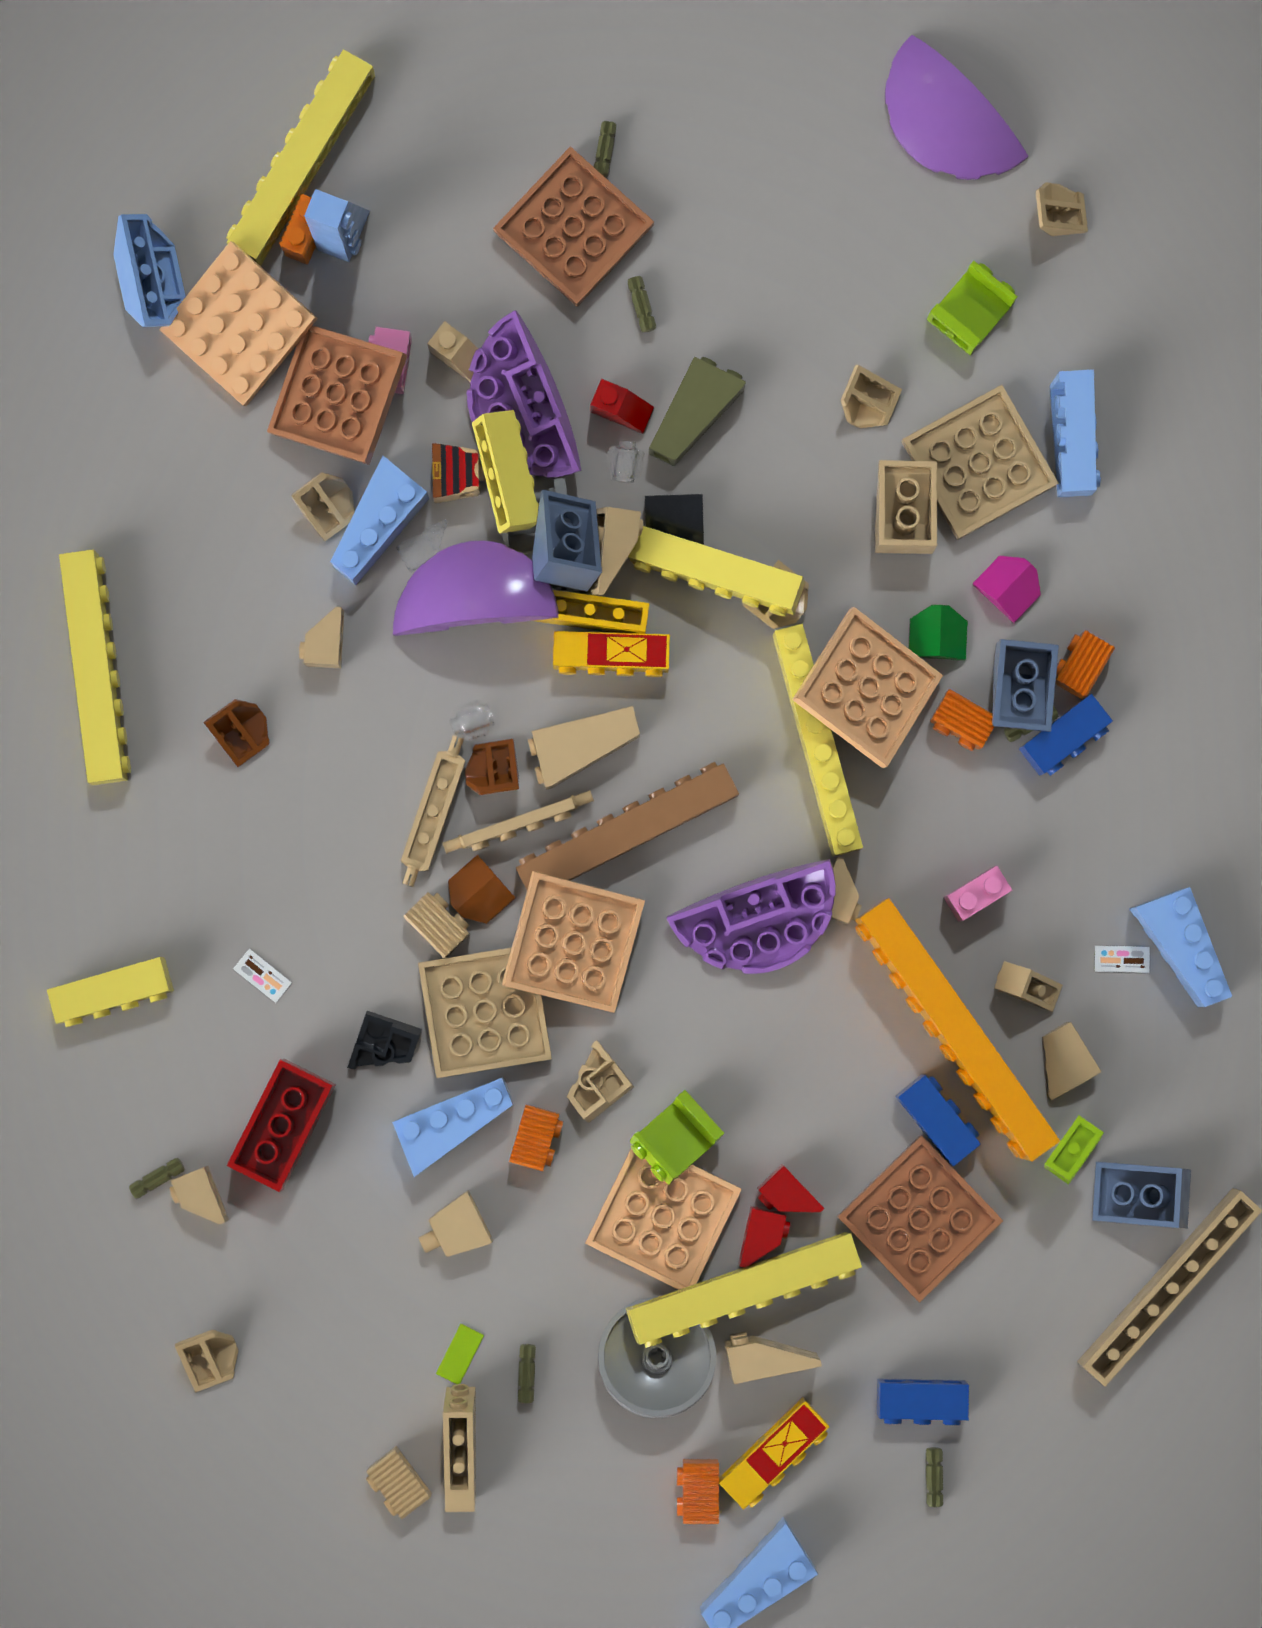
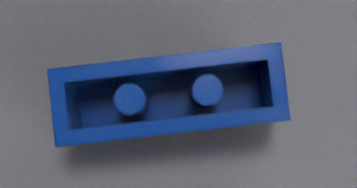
M1090 694L1054 721L1051 726V732L1041 731L1020 747L1019 750L1039 776L1046 772L1051 776L1064 766L1061 762L1068 755L1075 758L1086 749L1084 743L1093 737L1097 741L1108 733L1109 729L1106 726L1113 722V720L1096 698Z
M922 1074L895 1097L950 1165L955 1166L981 1145L976 1139L980 1134L969 1121L964 1124L958 1116L961 1113L958 1106L951 1099L946 1101L939 1093L943 1088L933 1076L927 1078L926 1075Z
M877 1379V1415L879 1419H884L886 1424H902V1419H911L914 1424L929 1425L931 1420H943L945 1425H961V1420L969 1421V1384L965 1380Z

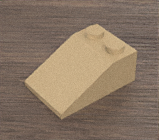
M879 460L875 553L933 554L937 547V461Z
M613 507L596 509L602 573L589 590H581V594L595 596L605 594L637 543L638 536L642 533L643 520L640 519L641 511Z
M747 1332L730 1335V1340L724 1341L734 1384L822 1366L816 1352L754 1335L747 1336Z

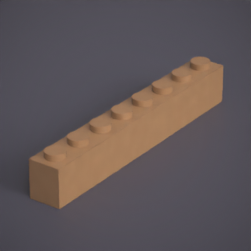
M716 762L708 764L700 769L701 775L691 779L690 775H687L674 782L675 788L667 792L664 788H661L648 795L649 801L641 805L638 801H635L622 808L623 814L615 818L612 814H609L596 821L597 827L589 831L586 827H583L570 834L571 840L563 844L560 840L555 841L545 847V853L537 857L534 853L519 860L521 865L516 867V870L526 890H528L532 871L571 881L738 797L739 792L724 763L717 766Z

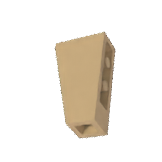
M633 706L532 731L533 738L528 739L531 755H538L540 766L535 767L538 784L544 783L546 790L552 789L639 738L640 732Z
M456 1384L452 1387H446L443 1407L445 1512H475L476 1387Z

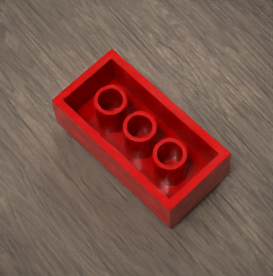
M280 1059L226 1166L278 1192L284 1190L336 1084L286 1059Z

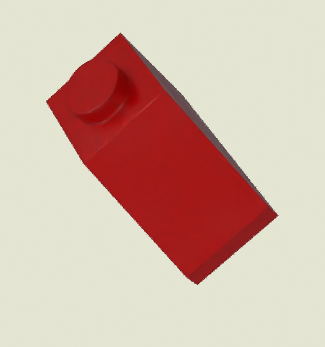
M602 378L590 404L591 413L642 434L654 409V406L630 390Z
M783 1164L757 1187L762 1193L757 1198L769 1210L775 1207L779 1212H822L825 1209Z
M750 1206L738 1262L740 1267L746 1268L780 1246L782 1238L787 1239L790 1222L786 1221L787 1216L784 1213Z

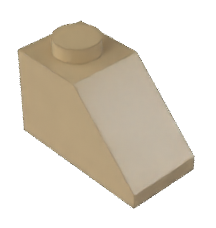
M444 321L427 343L429 352L471 382L474 372L470 371L469 368L475 351L478 348L466 336Z
M335 607L305 634V642H300L299 658L304 659L303 663L307 667L341 668L344 610L342 607Z
M837 857L832 866L835 876L836 895L834 897L831 919L847 925L850 920L856 921L862 905L857 903L859 894L844 859Z
M1004 961L997 975L994 989L1053 1012L1063 985L1031 969Z
M209 1166L171 1180L173 1186L169 1189L172 1199L176 1204L180 1203L182 1209L217 1224H222L229 1220Z

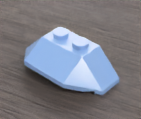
M121 214L118 216L113 255L125 310L142 327L169 326L178 314L177 307L186 297L175 245L152 223V219L147 214Z

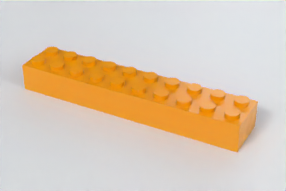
M890 898L882 900L856 919L858 924L855 927L856 932L864 942L869 940L875 948L871 951L873 956L881 966L886 964L892 972L888 975L891 982L897 989H903L908 995L905 999L906 1003L914 1013H920L925 1019L922 1025L931 1037L934 1036L939 1039L942 1044L939 1046V1049L948 1061L951 1060L956 1063L959 1069L955 1072L964 1085L968 1084L975 1090L976 1093L972 1096L982 1110L984 1108L986 1111L989 1110L993 1116L989 1119L993 1127L999 1134H1006L1010 1140L1006 1144L1016 1158L1019 1157L1020 1159L1032 1162L1058 1144L1060 1140Z

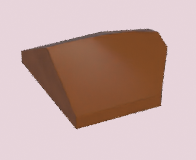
M234 699L204 721L206 727L237 767L269 745L267 719L255 703Z
M507 739L475 744L465 769L466 785L479 795L519 789V771L514 740Z
M476 855L448 880L451 905L461 917L487 924L516 899L479 855Z

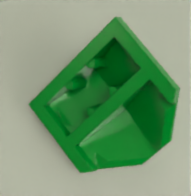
M931 605L910 618L908 649L920 658L966 660L968 621L949 605Z

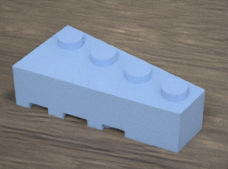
M315 189L304 217L317 250L350 262L352 254L356 256L359 252L362 242L359 237L370 210Z
M1094 369L1059 371L1050 384L1056 479L1059 483L1057 485V497L1092 496L1097 487H1100L1101 482L1100 471L1096 470V459L1098 458L1099 449L1095 433L1097 422L1095 414Z
M382 456L330 561L333 567L354 585H357L429 500L426 490L384 456Z
M1190 887L1129 908L1133 916L1138 919L1144 928L1143 930L1147 936L1152 939L1159 949L1163 959L1175 972L1176 977L1197 1007H1207L1232 997Z
M504 1077L392 1122L414 1177L514 1104Z
M784 1517L758 1543V1546L750 1555L741 1561L735 1571L700 1606L701 1615L709 1628H737L818 1575L814 1564Z

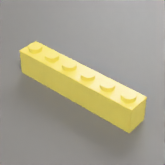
M643 526L642 533L638 536V541L628 556L630 561L635 564L634 568L639 571L650 573L651 570L660 572L661 577L677 582L679 578L688 581L687 585L698 590H704L705 587L714 589L715 594L726 599H731L732 596L742 598V603L748 606L758 608L759 604L770 607L769 611L771 613L784 617L786 613L795 614L805 586L803 576Z

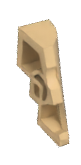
M1066 1022L1042 1036L1046 1057L1045 1073H1047L1048 1080L1047 1096L1050 1100L1065 1094L1101 1073L1072 1022Z
M597 1040L591 1046L593 1049L585 1065L582 1064L578 1072L579 1078L577 1082L572 1085L567 1095V1098L577 1112L588 1123L634 1087Z

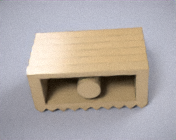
M427 892L403 917L443 958H446L470 935L466 930L470 925L458 913L453 917L446 910L449 904L438 893L432 896Z
M397 1446L369 1466L366 1471L369 1475L366 1480L375 1492L381 1491L387 1499L384 1501V1504L393 1516L398 1514L401 1519L418 1508L432 1495L429 1488Z

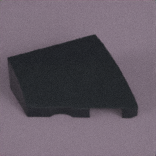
M703 494L645 496L646 527L704 545Z
M367 1011L347 1068L356 1069L357 1066L372 1064L384 1066L389 1062H396L397 1064L411 1062L422 1029Z

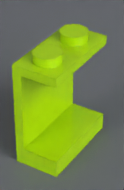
M974 260L967 272L944 299L934 306L926 319L969 355L974 352L1007 313L1018 297L1014 294L1015 290L1004 281L999 282L992 276L993 272L986 265L978 264Z
M684 1090L675 1098L671 1105L640 1132L637 1131L630 1139V1143L632 1144L631 1149L640 1159L645 1158L652 1166L651 1171L655 1177L662 1182L665 1180L669 1185L717 1143L724 1135V1132L688 1092Z
M1079 1115L1045 1162L1044 1168L1069 1185L1102 1138L1104 1132Z

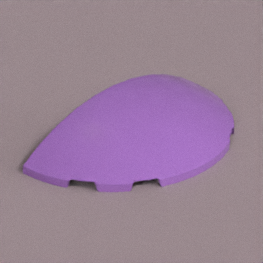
M911 35L903 43L891 64L892 67L885 87V104L888 106L890 126L893 133L911 157L933 172L938 173L942 171L955 175L957 179L976 180L981 176L994 173L1000 175L1013 169L1028 158V154L1004 119L984 95L953 64L914 35Z
M515 310L499 320L488 331V338L482 347L475 351L469 370L474 373L470 382V389L467 390V404L471 421L473 422L485 413L514 410L516 419L521 426L520 436L523 447L527 451V464L530 475L554 478L574 474L581 471V466L566 409L544 357L518 311Z
M468 541L439 551L414 572L398 600L393 621V635L449 630V627L492 622L507 624L559 618L558 607L551 585L534 580L533 561L523 553L493 541Z
M830 859L785 869L734 886L700 900L667 916V920L683 945L691 947L702 956L703 961L720 969L727 967L742 970L744 974H758L778 970L803 957L810 951L811 946L819 936L824 934L832 916L834 897L836 895L834 870Z

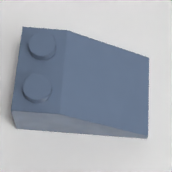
M547 490L541 491L532 555L535 581L588 591L602 573L596 501Z
M1000 639L996 643L993 670L992 726L1051 732L1059 645Z
M1096 1162L1092 1220L1188 1229L1191 1170Z

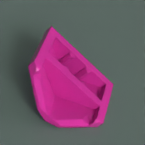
M998 556L972 584L1013 623L1041 595L1037 569L1025 558Z

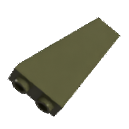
M694 356L649 447V455L675 466L742 394L746 381L742 380V375L730 369H727V371L721 370L716 367L717 364L706 357L699 359Z

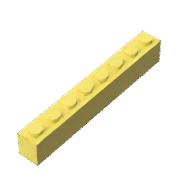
M344 49L339 57L335 56L332 59L326 79L318 82L314 90L315 97L310 105L306 104L303 107L299 116L301 120L297 127L289 130L285 138L286 145L281 153L277 152L274 155L270 164L272 168L268 175L260 178L256 186L257 193L252 201L248 200L241 211L242 218L237 225H232L226 237L228 240L227 244L230 241L234 242L260 266L296 209L295 205H298L297 200H300L299 195L305 194L375 78L372 65Z
M94 549L59 554L87 782L91 785L128 781L127 773H131L129 756L124 755L123 745L127 744V733L125 727H121L120 716L124 715L122 700L117 699L116 688L120 687V678L118 671L113 668L112 660L116 659L117 654L115 644L110 642L109 631L113 630L111 614L106 613L105 605L106 602H109V591L107 585H103L102 574H106L105 561L103 557H99V554Z
M803 624L776 630L773 633V640L831 855L835 857L863 848L832 730L792 700L814 666Z
M843 1232L751 1264L746 1268L743 1267L625 1309L636 1342L639 1345L645 1344V1347H651L662 1342L661 1337L670 1334L673 1335V1338L690 1333V1327L698 1324L701 1325V1328L712 1326L718 1323V1317L728 1314L729 1318H734L745 1314V1308L756 1305L758 1309L773 1304V1298L781 1295L784 1296V1299L801 1294V1288L810 1285L812 1289L823 1287L829 1284L827 1279L836 1276L839 1277V1280L856 1275L855 1270L861 1268L862 1265L851 1233Z

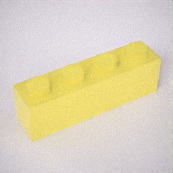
M514 410L482 414L472 422L498 532L501 534L531 529L537 524L539 503L536 501L534 493V479L528 469L527 451L523 447L520 436V423L516 419Z
M157 957L47 989V994L55 1023H65L66 1027H71L83 1023L82 1017L93 1015L94 1019L111 1015L110 1009L121 1006L122 1011L139 1007L138 1001L149 998L150 1003L167 999L166 993L172 992L174 989L165 957Z

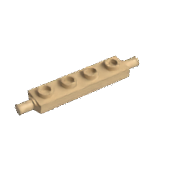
M452 735L448 751H438L401 858V862L408 867L402 882L405 885H408L409 882V886L414 887L418 872L429 871L466 763L459 756L464 741L463 738L459 737L458 739L457 736Z
M590 790L575 796L571 795L570 798L463 836L458 835L459 837L442 843L446 854L460 848L468 849L472 847L473 852L489 847L488 841L500 838V841L503 842L517 837L516 831L527 828L528 832L535 831L544 827V821L554 818L555 822L566 820L572 817L570 812L575 811L579 806L594 802Z

